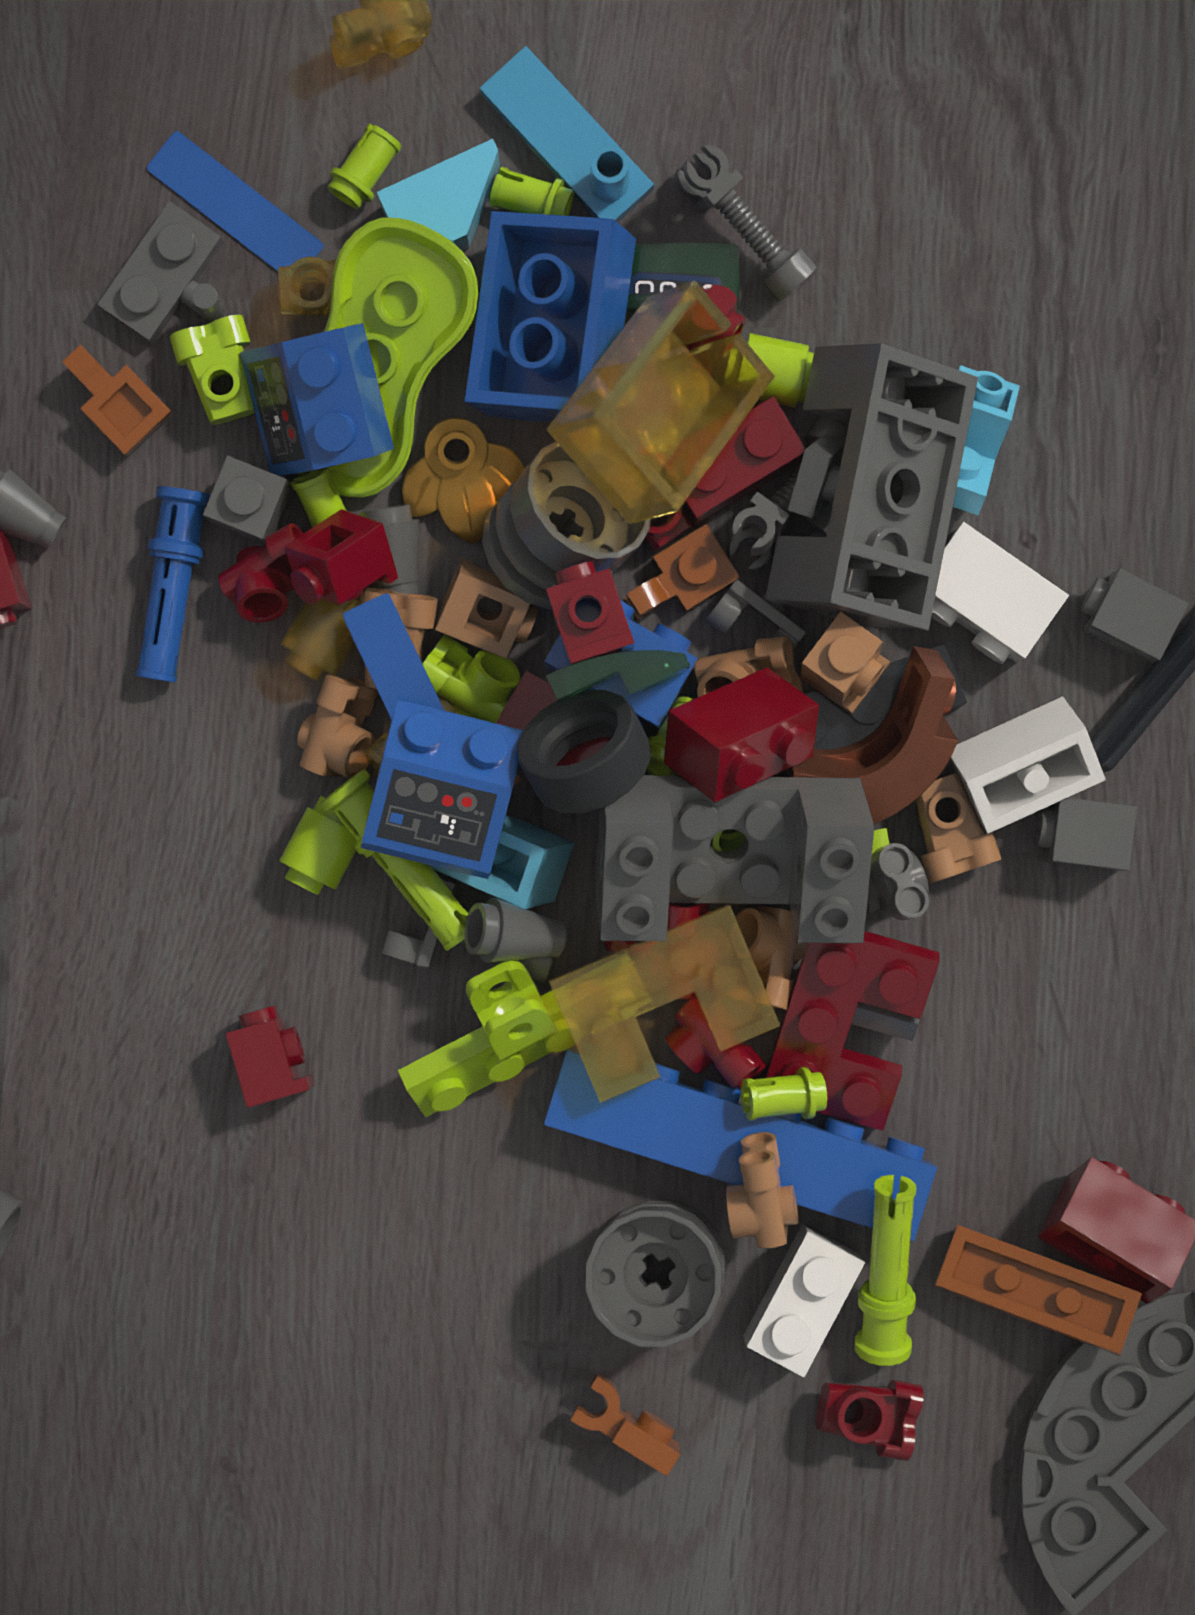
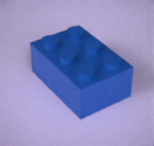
M491 211L465 402L490 417L610 427L636 238L614 219Z

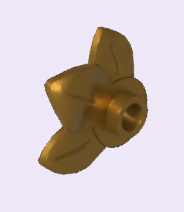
M461 417L446 418L430 429L424 443L425 456L407 470L402 486L404 504H410L412 517H421L439 510L444 523L452 533L464 541L476 544L483 537L484 520L495 505V500L498 501L510 485L517 481L524 467L520 459L510 448L488 443L481 429L472 421ZM452 439H461L468 445V453L461 461H451L444 455V447Z

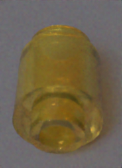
M323 599L313 605L305 602L280 643V646L290 652L284 663L316 682L323 672L336 676L355 644L343 614L359 606L360 601L354 599L340 605Z

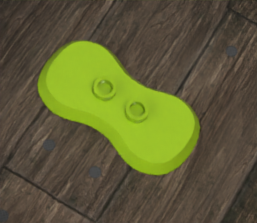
M379 218L366 223L356 230L345 242L338 254L333 271L330 314L324 332L356 324H364L394 449L374 457L329 467L331 478L339 495L347 497H366L376 494L389 486L402 472L412 448L416 402L423 383L437 362L467 332L477 308V276L470 260L452 241L440 233L410 220ZM301 472V473H296V474H298V475L300 476V475H302L303 473H306V472Z

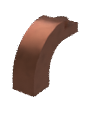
M913 646L892 708L882 724L870 735L846 747L814 749L812 758L771 777L861 778L874 824L910 805L937 779L947 765L958 743L957 737L943 716L953 706L956 695V682L939 652L933 649Z

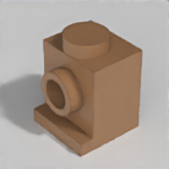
M461 557L437 612L435 630L507 658L514 641L525 644L534 625L538 609L530 606V603L525 602L504 587L495 573L475 566L473 561ZM483 597H488L500 602L502 607L494 614H486L480 610L478 602Z
M840 611L802 662L800 678L847 712L853 714L890 665V661L880 655L883 641Z

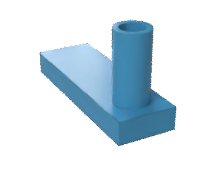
M527 46L520 50L479 88L480 95L558 179L564 180V186L574 190V197L594 218L614 219L618 223L654 190V183Z

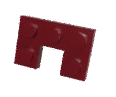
M868 931L864 932L863 943H807L794 982L789 1006L785 1010L768 1064L769 1067L764 1078L796 1075V1071L801 1067L809 1068L811 1073L820 1072L826 1083L827 1106L824 1111L817 1112L884 1131L902 1077V1065L843 1047L858 1002L921 1019L940 963V952Z

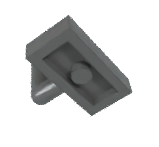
M169 201L97 305L101 310L152 345L181 303L209 321L222 318L226 308L220 295L212 285L207 283L199 284L197 280L224 243L223 238Z

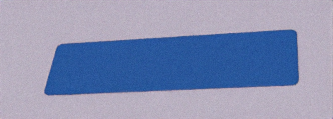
M179 131L173 132L147 166V170L293 283L299 280L324 247V244Z
M382 594L344 612L343 618L391 720L397 699L444 710L389 594Z

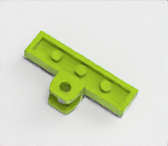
M627 952L540 996L534 981L521 962L518 960L504 961L471 978L466 984V994L479 1017L482 1027L399 1069L398 1072L407 1092L424 1116L428 1117L438 1111H448L459 1106L467 1096L494 1082H502L515 1077L526 1065L552 1052H561L571 1048L582 1036L607 1023H616L627 1019L634 1014L638 1007L652 1000ZM506 982L503 986L490 990L494 985Z

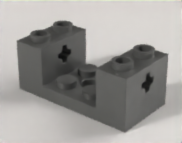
M882 343L815 347L803 410L848 425L827 537H777L766 600L834 619L841 611L864 627L929 631L978 377ZM896 472L903 482V494L897 505L894 503L890 493L891 480Z
M644 775L629 793L610 805L599 808L595 894L600 940L667 941L669 903L789 904L798 943H863L874 823L861 778L769 777L714 803L681 776ZM726 829L738 830L746 836L743 844L732 851L717 850L710 842L718 832Z

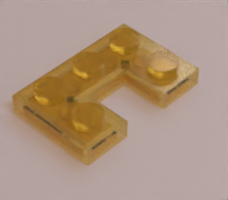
M730 905L722 906L668 929L667 941H640L548 980L600 1103L660 1078L635 1018L645 1012L694 992L719 1051H723L780 1026Z

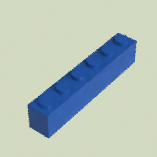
M583 1040L580 1051L572 1048L567 1049L544 1125L733 1185L743 1184L739 1165V1158L743 1155L741 1140L753 1133H773L777 1139L781 1163L778 1168L781 1186H794L797 1205L873 1228L874 1182L876 1179L885 1175H894V1199H896V1195L899 1193L900 1177L904 1176L911 1179L916 1184V1195L914 1197L910 1240L915 1241L937 1170V1166L931 1161L923 1159L926 1148L890 1136L888 1137L886 1147L861 1140L864 1128L830 1117L827 1118L825 1128L800 1121V1113L757 1118L756 1120L749 1121L746 1119V1113L743 1112L742 1103L739 1101L741 1096L740 1089L734 1090L732 1086L705 1079L703 1089L678 1082L680 1070L649 1060H644L641 1070L617 1063L619 1051Z

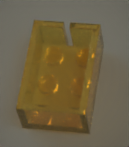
M695 280L648 296L546 429L629 524L678 512L775 377L740 334L693 348L690 351L686 348L685 345L725 333L731 325L729 320Z

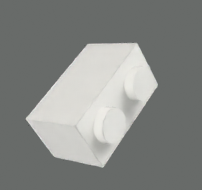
M963 522L945 544L931 617L949 628L956 621L974 633L976 636L971 643L992 660L1003 664L1008 657L1015 663H1018L1026 658L1069 595Z
M1063 696L957 744L950 758L973 810L988 834L1106 780L1086 727Z
M802 1224L743 1335L746 1346L794 1373L805 1377L865 1264L860 1254Z

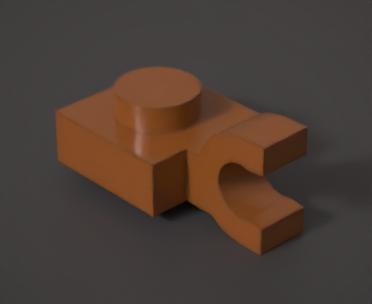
M81 344L62 361L94 395L80 409L127 457L173 414L127 365L115 376L111 377Z
M705 524L653 556L651 561L660 575L626 594L627 597L623 601L635 610L633 615L636 621H639L673 598L676 599L685 614L732 585L736 579L739 580L740 576L708 525Z
M597 1372L590 1387L606 1398V1408L600 1413L592 1414L577 1405L570 1416V1421L590 1431L599 1430L610 1437L612 1443L663 1475L668 1476L681 1455L679 1443L672 1439L676 1430L664 1420L646 1410L642 1411L639 1418L627 1410H620V1395L616 1386Z

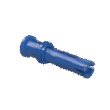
M157 486L155 496L161 499L156 535L155 538L149 539L147 549L150 550L149 556L154 557L155 562L145 614L138 670H136L135 676L176 683V670L186 617L193 564H200V559H204L205 549L200 546V538L204 519L203 513L211 494L182 488Z

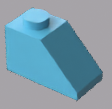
M491 139L376 192L385 217L401 218L422 224L452 241L462 251L469 249L500 167L498 149L494 140Z
M505 816L488 879L430 866L438 872L522 909H528L555 901L575 842L524 820Z

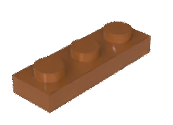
M960 1225L956 1227L935 1284L939 1289L1119 1357L1121 1356L1142 1297V1293Z

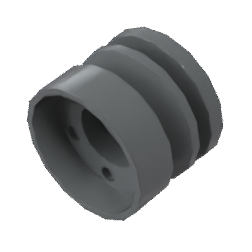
M583 438L560 439L542 448L526 466L517 481L513 482L505 494L498 499L484 520L482 543L489 566L504 587L527 603L552 610L546 589L558 585L555 573L577 564L593 561L596 572L610 568L612 574L615 569L619 568L634 553L650 529L651 505L644 483L630 464L611 449Z
M646 1200L624 1209L598 1236L586 1262V1293L595 1316L614 1336L639 1347H668L691 1338L711 1319L726 1282V1252L716 1228L698 1210L675 1200ZM653 1253L659 1261L669 1257L674 1262L668 1274L670 1282L665 1283L660 1276L648 1279L644 1271L650 1263L649 1254Z

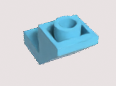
M960 365L959 371L978 377L953 507L979 515L987 496L995 459L1012 421L1020 385L1005 381L1001 376L993 372L976 371Z

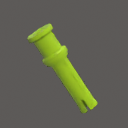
M364 768L327 796L320 805L326 812L334 811L357 840L354 845L360 855L364 854L366 858L372 855L419 916L431 928L444 949L448 951L465 939V924L468 912L459 904L434 869L428 864L360 848L374 790L368 783L371 776Z
M894 1175L881 1176L874 1182L875 1198L869 1279L864 1282L858 1291V1307L863 1312L862 1329L855 1336V1352L866 1362L879 1366L901 1364L912 1353V1340L906 1331L907 1318L915 1309L916 1297L912 1287L907 1282L916 1184L904 1176L900 1177L899 1193H897L896 1199L893 1198Z

